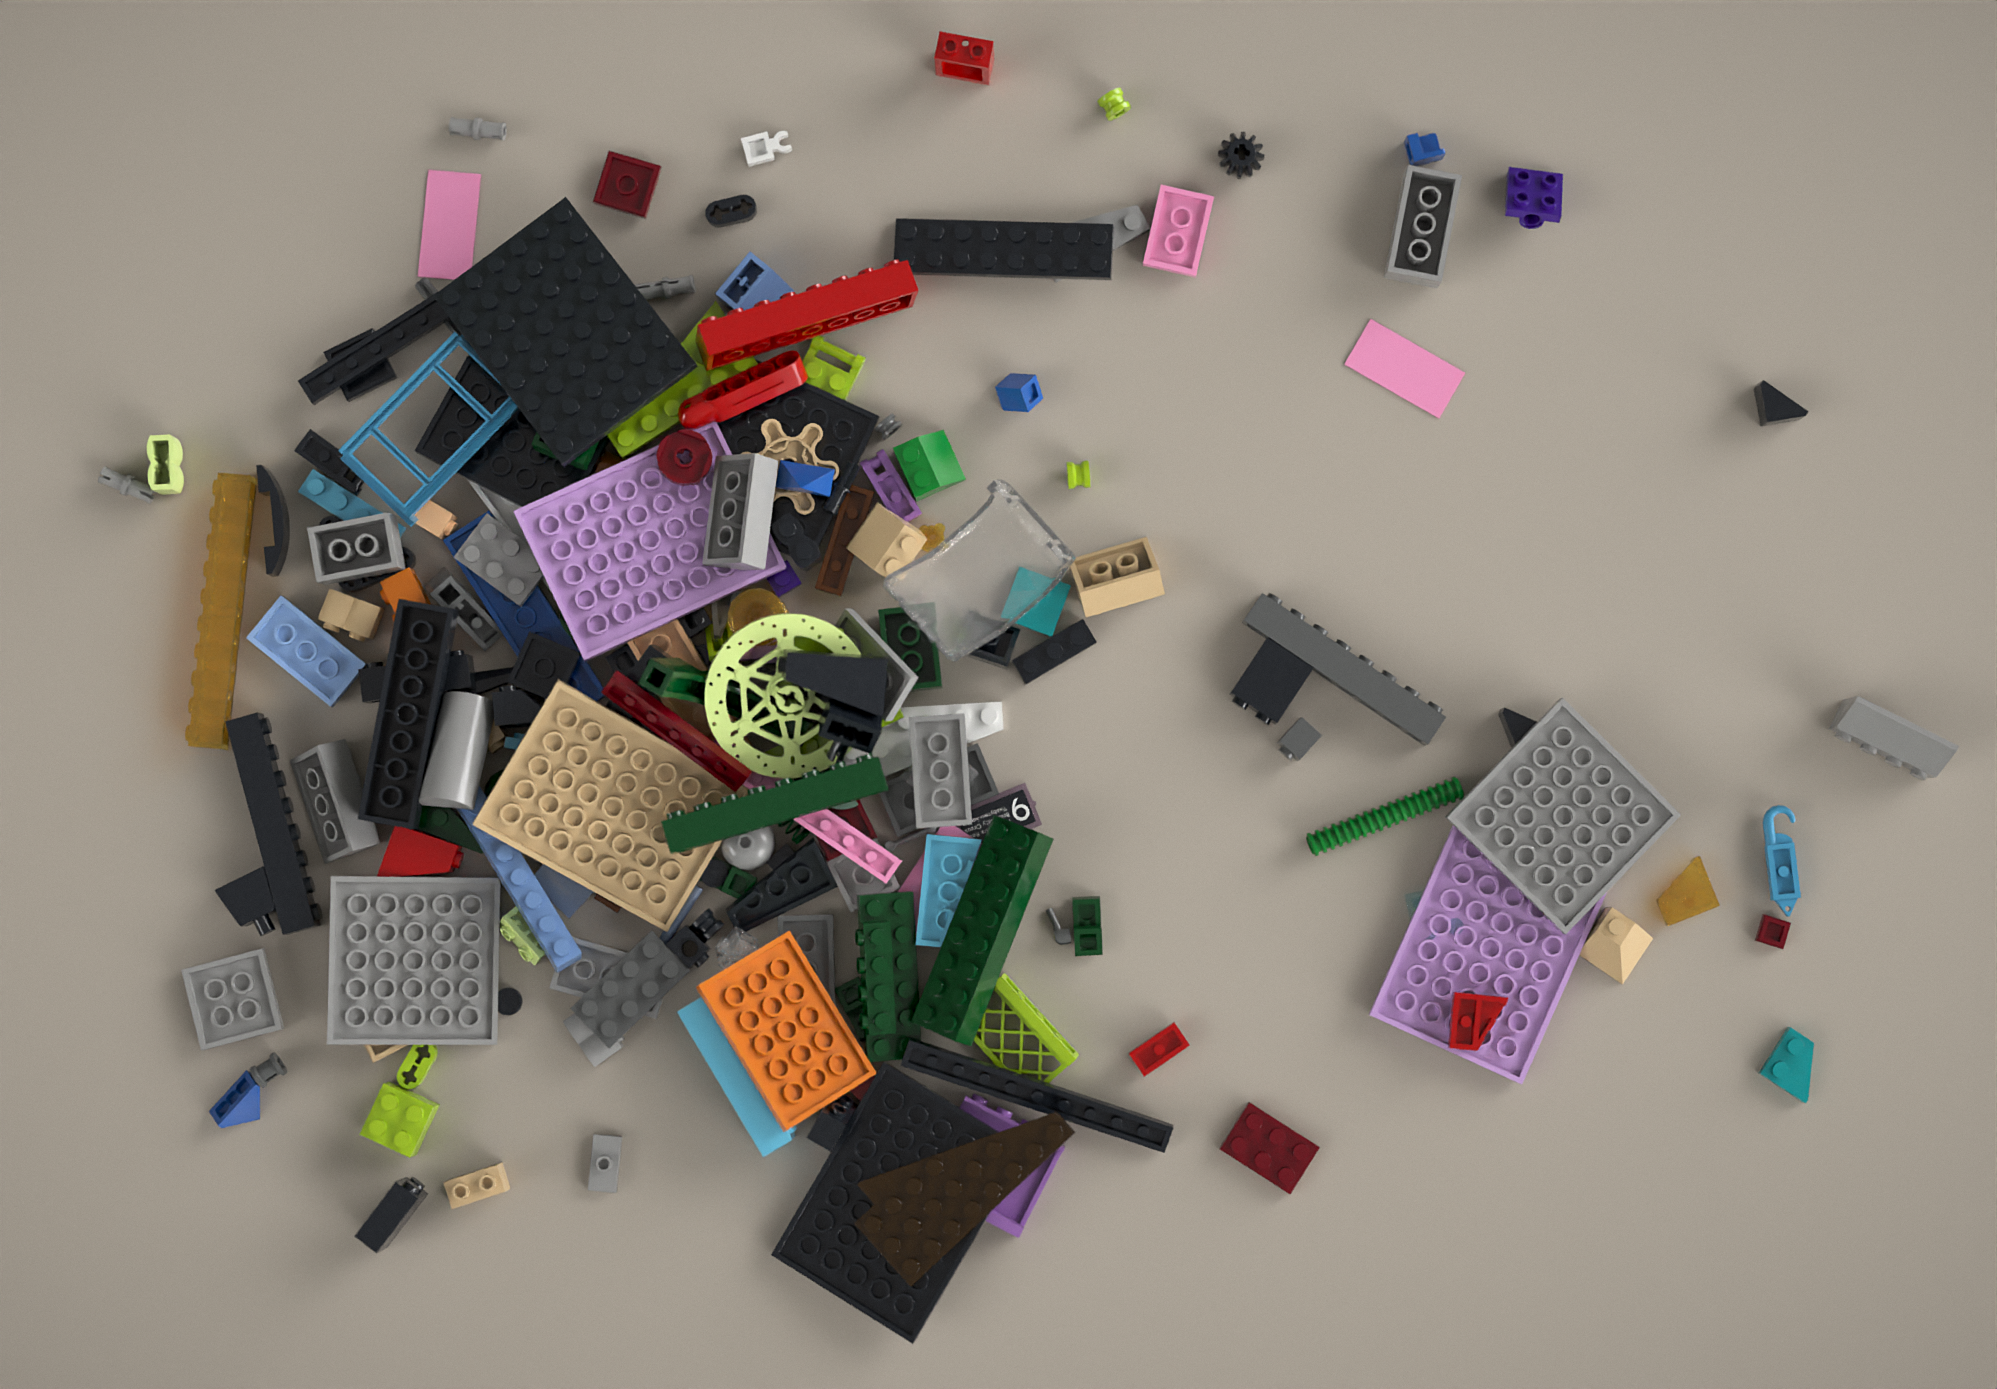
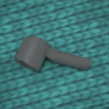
M1053 908L1047 909L1046 912L1053 925L1056 942L1059 945L1070 944L1069 928L1060 929V924Z

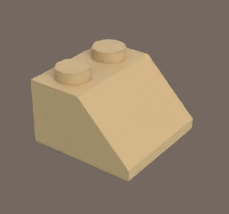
M877 502L846 548L874 571L897 584L927 541V538L922 531Z

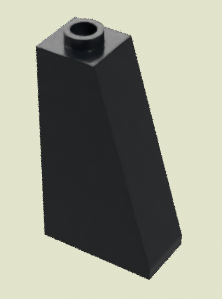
M784 649V656H779L778 673H782L784 680L873 714L883 716L888 659L885 657Z

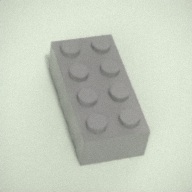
M1412 165L1407 166L1403 175L1384 278L1438 288L1442 282L1462 175Z

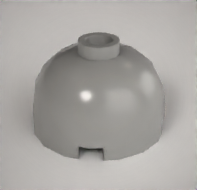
M768 826L722 840L720 847L724 858L732 866L740 870H755L763 867L773 856L776 838L772 828Z

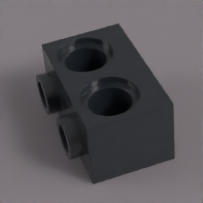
M846 1094L829 1103L822 1109L806 1138L831 1152L858 1104L853 1102L852 1098Z

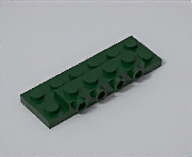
M913 891L857 895L859 929L855 930V943L860 947V957L856 959V968L858 974H861V985H858V999L863 1004V1013L859 1015V1024L861 1030H864L865 1055L870 1062L902 1060L909 1038L921 1041L920 1026L911 1022L919 1003Z

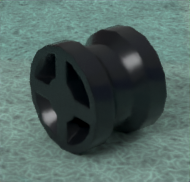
M708 908L691 924L690 928L693 931H697L701 935V940L706 943L724 926V923L721 920H717L713 916V911Z

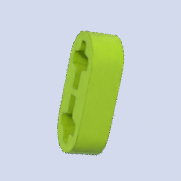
M413 1045L397 1073V1081L401 1087L414 1089L420 1086L437 1057L438 1048L436 1045H428V1052L431 1055L430 1057H424L420 1063L417 1062L421 1055L418 1048L425 1047L426 1045ZM414 1066L418 1067L414 1073L417 1080L407 1083V1077L404 1075V1072H410Z

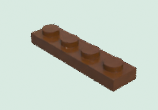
M851 485L849 489L851 493L846 495L840 507L815 585V589L842 597L855 556L846 546L866 519L874 496V491Z

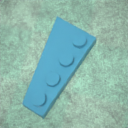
M926 835L916 945L941 947L969 878L982 839Z

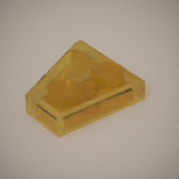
M1700 856L1694 857L1685 870L1673 880L1670 887L1656 900L1666 926L1720 906Z

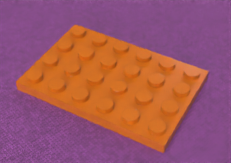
M790 930L696 987L783 1132L877 1074Z

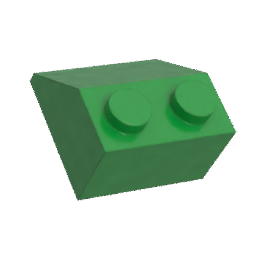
M944 430L918 436L893 447L894 454L916 502L966 480Z

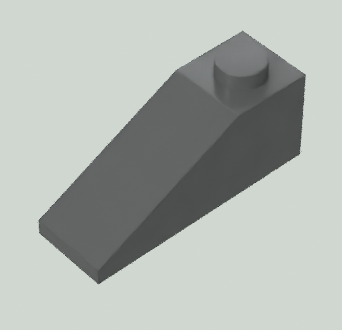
M446 567L425 585L429 594L442 607L459 610L457 623L484 651L503 635L494 619Z

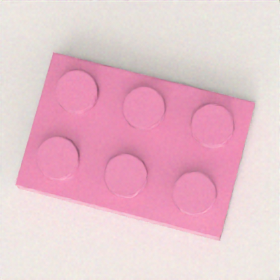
M1161 185L1142 266L1196 278L1214 196Z

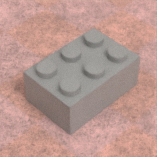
M389 512L307 528L317 583L328 585L406 569L397 517Z

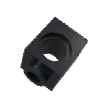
M685 925L666 944L688 968H692L694 965L699 968L710 957L707 952L711 948L701 940V937L689 925ZM689 940L694 941L698 947L697 953L692 957L687 956L683 950L684 944Z

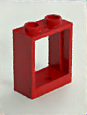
M939 31L934 57L936 76L989 85L994 63V41ZM968 41L969 44L967 46H963L962 42Z

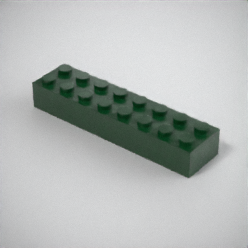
M872 753L856 757L857 763L846 766L845 761L829 765L830 771L821 774L818 769L802 774L803 779L794 782L791 777L774 782L776 787L767 790L764 785L747 790L749 795L739 798L738 794L728 795L720 798L721 803L712 806L711 802L701 803L693 806L694 812L685 814L684 810L666 814L667 820L661 821L670 854L685 852L889 791L879 756L873 758Z
M993 815L912 1018V1023L955 1042L972 1046L1054 840L1053 838Z

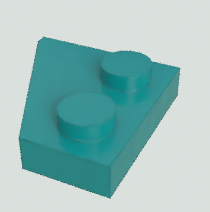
M1788 1027L1760 1069L1759 1074L1799 1101L1807 1103L1814 1042L1793 1028Z

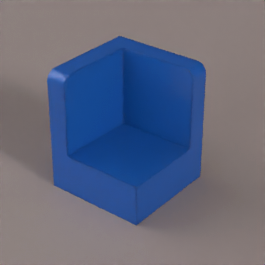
M1418 133L1407 135L1404 141L1409 163L1412 166H1420L1442 160L1446 154L1444 148L1440 149L1435 133L1419 137Z
M1010 373L995 386L1004 411L1029 412L1043 399L1035 374Z

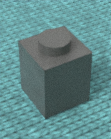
M1301 717L1277 742L1281 746L1279 751L1288 760L1291 761L1294 758L1299 761L1322 735Z

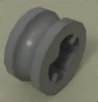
M892 413L881 421L875 430L876 432H881L883 434L882 438L886 440L901 427L902 423L895 421V415Z

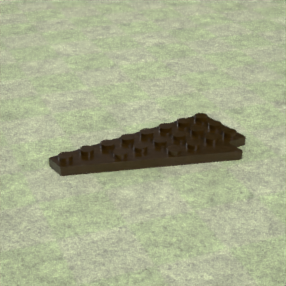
M1054 1112L863 1180L857 1185L874 1205L854 1224L911 1287L1076 1132L1058 1112Z

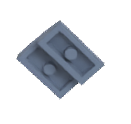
M544 864L534 874L549 900L569 919L593 893L592 890Z

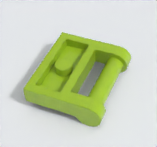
M822 336L815 337L803 360L808 374L806 383L846 401L866 357L859 354L855 356L824 341ZM820 350L851 365L849 373L817 358L818 351Z

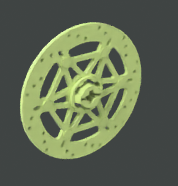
M783 613L770 615L742 627L720 648L712 661L706 679L704 691L705 710L710 728L716 740L726 752L750 770L769 777L799 778L805 772L816 769L820 772L829 768V765L835 764L838 758L836 756L832 762L826 756L833 743L832 740L815 751L807 754L800 753V745L819 733L818 724L805 734L800 735L802 718L806 717L819 721L821 714L809 712L812 703H816L824 709L826 703L814 695L815 691L803 687L804 691H807V697H805L799 685L784 680L782 673H778L779 656H784V649L801 650L794 646V637L803 636L822 643L833 653L861 655L852 640L837 627L819 618L804 614ZM784 628L787 630L786 636H783ZM773 637L777 639V648L750 666L745 667L738 663L740 658L756 644ZM777 657L775 675L756 671L757 668L772 658ZM729 666V667L733 668L734 670H733V671H730V670L726 669V667ZM749 678L763 679L768 681V684L762 690L751 682ZM730 679L740 683L742 717L735 722H731L726 706V689ZM747 688L763 697L750 711L747 709ZM792 691L795 698H788L785 701L782 694L789 695ZM770 695L774 697L779 709H781L785 713L777 711V707L774 705L773 701L770 702ZM763 707H767L770 715L752 721V718ZM778 719L782 736L778 737L761 729L760 726ZM795 720L794 736L789 738L785 721ZM738 730L734 735H730L733 731ZM750 732H754L784 747V754L782 756H774L761 752L748 744L743 737ZM852 747L848 748L846 754L852 749ZM791 756H794V763H791Z

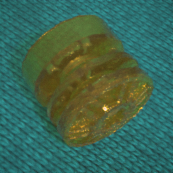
M761 588L748 589L740 593L731 603L728 611V624L734 634L742 627L753 622L755 617L760 616V613L767 617L789 613L785 603L772 592ZM785 628L783 629V636L786 634ZM775 637L769 638L753 647L774 646L777 644V639Z

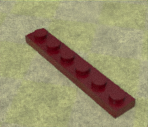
M618 670L601 691L602 694L735 793L752 773V770Z

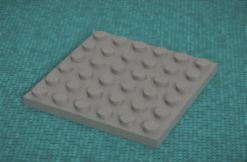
M1560 698L1445 818L1563 934H1567L1681 814L1564 698Z
M331 876L327 1045H497L500 879Z

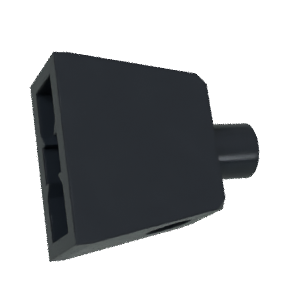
M264 866L215 889L221 901L241 927L254 923L260 937L276 930L269 916L276 912Z

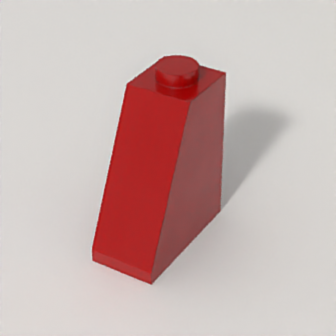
M394 826L377 877H409L454 872L455 868L459 869L464 858V853L461 852L462 846L415 829Z

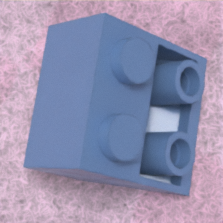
M749 252L715 294L717 299L730 310L737 308L747 310L753 308V305L763 300L773 302L779 300L783 294L795 291L768 265L752 252Z

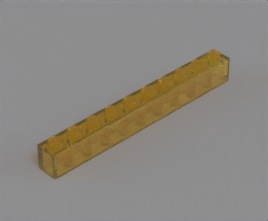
M218 472L217 479H214L212 484V494L215 496L214 506H211L209 512L212 530L211 534L207 535L206 548L209 550V557L203 566L206 585L205 588H202L200 594L203 612L198 617L197 630L200 632V639L194 648L197 667L196 670H193L191 676L194 694L193 697H190L188 703L191 721L185 731V739L190 747L228 750L229 734L225 721L231 720L257 486V479L251 475Z

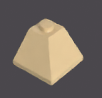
M1606 907L1590 930L1579 956L1623 984L1653 938L1634 921L1613 907Z

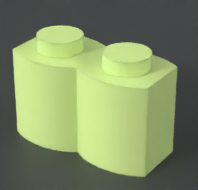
M170 434L150 435L147 442V455L151 462L148 469L150 488L161 495L180 494L184 485L183 472L179 467L183 458L180 441Z

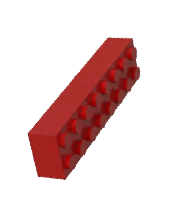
M892 260L884 264V267L880 269L866 268L858 272V275L854 277L840 276L832 280L831 284L825 286L815 284L799 294L789 292L773 302L763 300L747 310L737 308L729 311L727 316L718 319L716 316L705 318L701 321V324H698L695 342L706 371L911 308L919 289L908 260L902 262Z

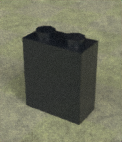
M1267 638L1229 695L1234 697L1232 702L1241 709L1246 710L1249 707L1257 713L1255 718L1268 726L1270 723L1276 725L1314 668Z
M405 1177L396 1181L354 1237L375 1253L388 1248L428 1195L423 1190L425 1185L414 1177L410 1179Z

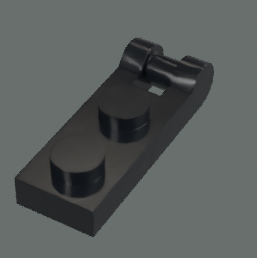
M309 429L294 451L358 496L362 491L360 487L364 481L357 475L352 481L345 478L351 469L340 459L343 454L334 445Z

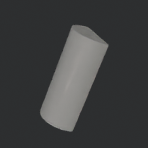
M453 691L443 693L420 792V804L474 810L494 719L493 701L466 692Z

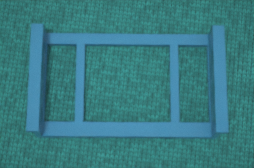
M456 332L338 450L343 454L340 459L410 527L419 520L415 514L519 409L511 397H509L491 415L440 366L460 346L498 382L463 335L459 336ZM434 371L485 422L429 478L378 427ZM371 434L423 484L405 504L353 455L356 449Z

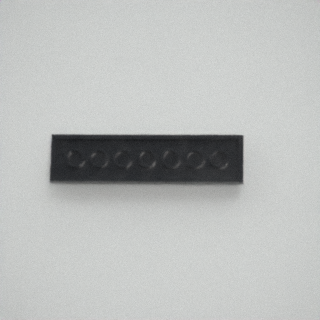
M896 218L894 260H899V262L908 260L913 275L1111 280L1114 224Z

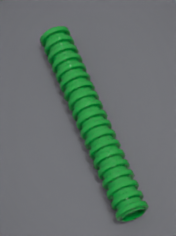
M1454 776L1451 777V781L1446 779L1441 785L1436 783L1433 788L1428 786L1425 791L1420 789L1418 794L1413 792L1410 797L1405 795L1402 800L1397 798L1394 803L1390 801L1387 802V806L1379 805V809L1372 808L1369 813L1364 811L1361 816L1356 814L1353 819L1348 817L1346 822L1341 820L1338 825L1333 823L1330 828L1325 826L1322 831L1315 830V834L1307 833L1306 840L1312 854L1318 856L1321 851L1326 853L1329 848L1334 850L1337 845L1342 847L1344 842L1349 844L1352 839L1357 841L1360 836L1365 838L1367 833L1375 834V830L1383 831L1385 826L1390 828L1393 823L1398 825L1401 820L1406 822L1409 817L1411 819L1416 818V814L1421 816L1424 815V811L1429 813L1432 811V808L1437 810L1440 808V805L1447 806L1448 802L1455 803L1456 799L1462 800L1464 798V791L1460 781Z

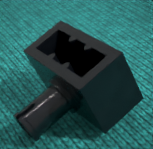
M829 697L819 719V736L833 741L826 756L832 762L837 756L836 763L843 762L849 747L866 753H872L882 732V715L873 714Z

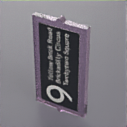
M1023 783L971 806L972 825L956 827L974 839H982L981 843H983L993 815L1029 829L1038 827L1042 823L1035 808L1036 802L1032 801L1026 783Z

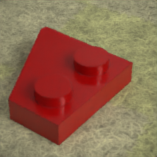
M1453 992L1448 1048L1478 1051L1485 1040L1484 1037L1495 1024L1502 1008L1508 1003V998Z

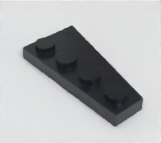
M814 838L810 839L726 908V913L738 935L838 887Z

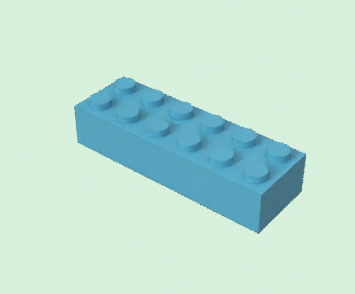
M702 997L677 1011L762 1156L765 1157L793 1140L796 1136L794 1133L797 1129L796 1125L783 1132Z

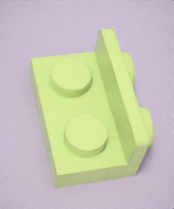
M515 906L502 917L499 925L502 936L507 941H512L519 948L518 952L525 961H530L533 965H536L546 954L518 908Z

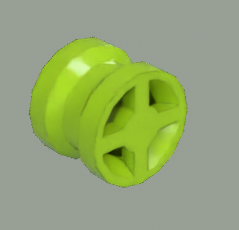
M1121 88L1109 91L1097 101L1099 106L1105 109V116L1108 121L1117 119L1131 109L1130 103L1122 97L1123 91Z
M1082 461L1081 464L1066 462L1068 489H1074L1076 486L1090 488L1089 461Z

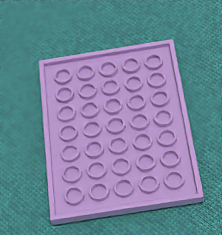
M712 422L693 430L704 436L712 451L711 469L707 476L696 485H676L668 481L661 474L657 462L658 445L513 511L585 662L786 569L785 562L770 533L765 570H738L702 564L716 456L732 455L717 422ZM688 451L677 455L681 464L692 461Z
M1452 825L1368 1015L1510 1080L1523 1084L1606 893L1567 934H1563ZM1453 992L1508 998V1003L1502 1008L1495 1024L1484 1037L1485 1040L1478 1051L1448 1048Z

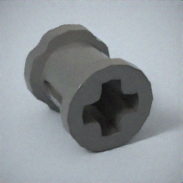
M274 1052L257 1067L255 1065L252 1066L250 1072L261 1088H265L267 1083L280 1074H287V1068L281 1058Z

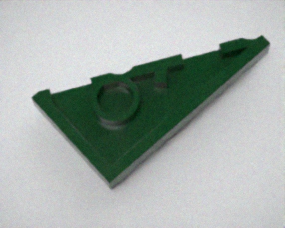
M422 806L419 830L483 854L468 826L452 808Z

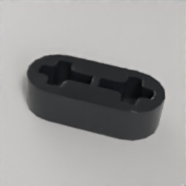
M738 195L717 200L707 206L705 211L706 218L709 224L716 228L747 222L756 216L757 205L755 200L749 195ZM742 202H746L748 206L752 205V208L748 209V214H743L740 210L733 212L734 209L741 208ZM716 208H720L721 212L730 211V213L723 214L720 221H717L715 217H711V215L715 214Z

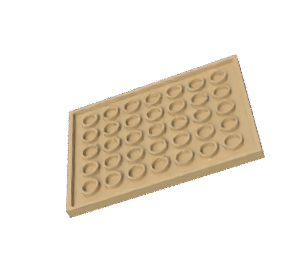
M557 680L472 825L668 932L722 840L678 854H670L661 821L667 820L666 814L678 810H684L685 814L694 812L693 806L701 803L711 802L712 806L720 804V798L728 795L738 794L739 798L749 795L747 791L749 788L742 785L735 793L663 738L566 683Z

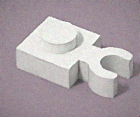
M780 131L771 139H769L768 132L741 138L748 166L775 160L773 152L776 151L782 154L791 152V145L781 146L779 144L781 139L789 137L787 131Z

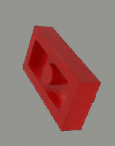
M1173 1022L1128 1054L1145 1077L1189 1047L1190 1044L1175 1022Z

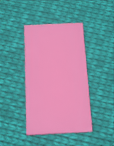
M428 170L418 277L455 280L472 267L481 174Z
M1372 319L1368 322L1344 364L1437 418H1440L1465 375V372Z

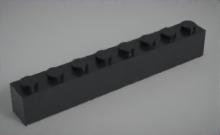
M257 712L225 721L282 934L290 935L321 926L319 919L323 918L322 910L319 903H315L312 894L315 892V885L312 877H308L305 866L308 865V859L305 851L300 850L298 839H301V833L297 823L293 824L291 813L294 812L290 797H286L284 786L287 783L284 772L279 770L276 760L279 759L277 746L271 743L269 733H272V726L268 717H264V714Z

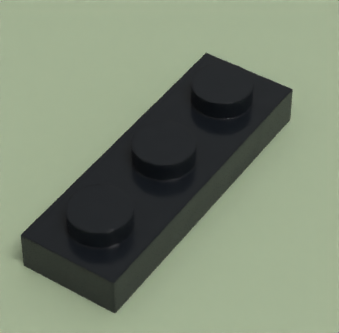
M1081 619L1015 658L1012 662L1027 685L1093 646L1097 641L1084 619Z

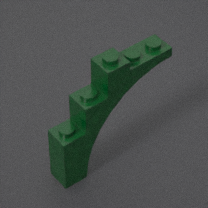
M651 658L638 684L660 697L677 698L705 705L704 691L708 671H700L680 658ZM729 680L726 689L727 712L732 716L741 718L740 684ZM747 688V709L750 711L763 697ZM770 695V702L773 701L774 705L777 707V711L785 713L781 709H779L776 701L772 699L773 696ZM763 707L752 718V721L770 715L767 707ZM803 717L800 735L811 730L814 722ZM778 719L760 726V728L778 737L782 736ZM795 720L785 721L788 737L793 738Z

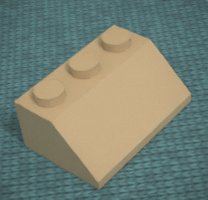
M1147 537L1068 559L1085 617L1098 615L1165 594L1160 569Z

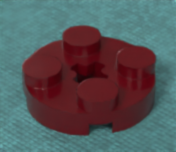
M689 429L677 430V432L667 435L663 438L657 450L659 471L668 481L676 485L698 484L707 476L712 466V451L707 440L700 433ZM688 451L692 461L681 464L677 455Z

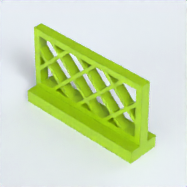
M1003 973L998 978L994 991L1002 998V1009L986 1008L981 1027L977 1031L981 1032V1038L976 1033L974 1042L996 1066L1020 1074H1038V1080L1041 1081L1042 1074L1049 1075L1043 1081L1050 1083L1067 1066L1072 1064L1079 1054L1007 974ZM1006 1004H1007L1012 1010H1006ZM986 1013H1001V1029L985 1028ZM1005 1014H1016L1021 1019L1020 1030L1005 1029ZM1024 1024H1025L1030 1030H1024ZM985 1032L1001 1033L1000 1048H991L985 1043ZM1005 1033L1020 1034V1049L1004 1048ZM1024 1034L1035 1035L1039 1039V1050L1023 1049ZM1043 1045H1044L1049 1051H1043ZM994 1052H1000V1058ZM1004 1053L1019 1054V1069L1008 1068L1003 1063ZM1023 1054L1039 1055L1038 1070L1023 1069ZM1043 1055L1054 1056L1061 1065L1054 1071L1042 1070Z

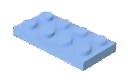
M282 595L246 637L330 707L335 706L358 678V669L367 667L363 660Z

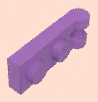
M883 449L876 453L877 456L869 461L865 459L860 462L862 469L888 510L908 523L922 515V512ZM883 465L886 471L877 476L874 470Z

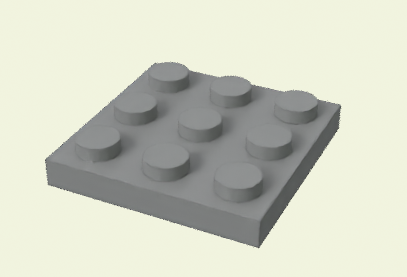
M265 948L181 970L201 1051L284 1029Z

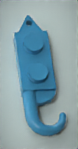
M1777 805L1768 809L1763 816L1764 850L1771 901H1775L1786 917H1790L1797 899L1801 898L1795 844L1788 835L1775 833L1774 817L1779 813H1783L1789 817L1791 823H1794L1796 819L1791 809L1786 806Z

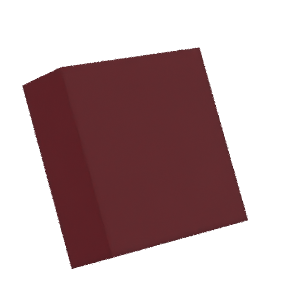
M1762 914L1755 941L1784 949L1791 923Z

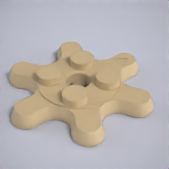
M776 419L764 421L761 431L766 439V446L761 452L756 454L777 460L778 469L780 460H792L795 463L835 469L833 480L838 477L839 467L835 462L822 461L815 455V446L823 437V431L819 425L815 423L807 424L800 435L790 437L783 432L781 424ZM775 487L774 501L781 496H786L793 501L798 513L806 515L813 511L815 502L811 494Z

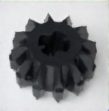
M1244 131L1241 132L1240 139L1234 133L1230 134V142L1223 140L1221 146L1224 149L1218 151V157L1224 158L1220 161V167L1229 166L1226 172L1228 176L1233 171H1237V179H1241L1243 172H1245L1246 176L1252 177V169L1259 171L1261 165L1258 161L1264 160L1265 156L1259 152L1263 148L1262 143L1253 145L1256 136L1252 135L1247 140L1245 139L1246 133ZM1238 151H1243L1244 160H1239Z

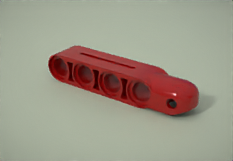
M794 350L783 352L684 400L677 414L681 425L686 429L695 430L712 422H722L806 382L808 374L799 353Z

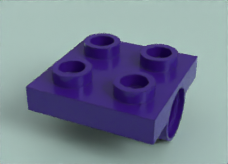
M1509 167L1506 183L1505 216L1519 218L1520 225L1527 229L1539 228L1543 225L1544 221L1559 223L1562 216L1563 174Z

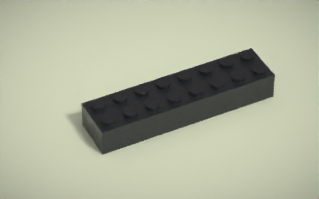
M398 599L359 808V820L409 829L419 828L423 806L419 803V797L441 699L444 693L459 610Z

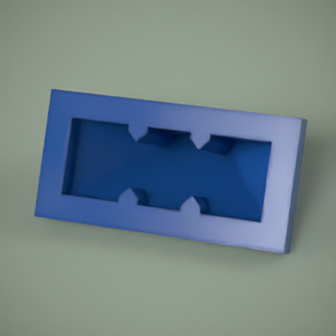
M780 460L775 487L830 497L835 469Z
M246 1070L209 1110L219 1127L225 1128L260 1119V1086L249 1071Z

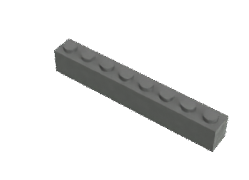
M1263 593L1260 595L1243 620V624L1265 639H1271L1313 667L1314 672L1422 745L1426 746L1429 744L1446 719V716L1441 714L1443 711L1441 707L1431 701L1426 704L1418 698L1420 694L1407 685L1403 688L1395 683L1397 678L1385 670L1380 673L1372 667L1374 663L1363 655L1357 657L1349 652L1351 650L1349 645L1339 639L1335 642L1327 637L1328 631L1321 626L1314 624L1312 627L1304 621L1306 617L1293 608L1289 611L1281 606L1283 601L1271 593L1267 596Z

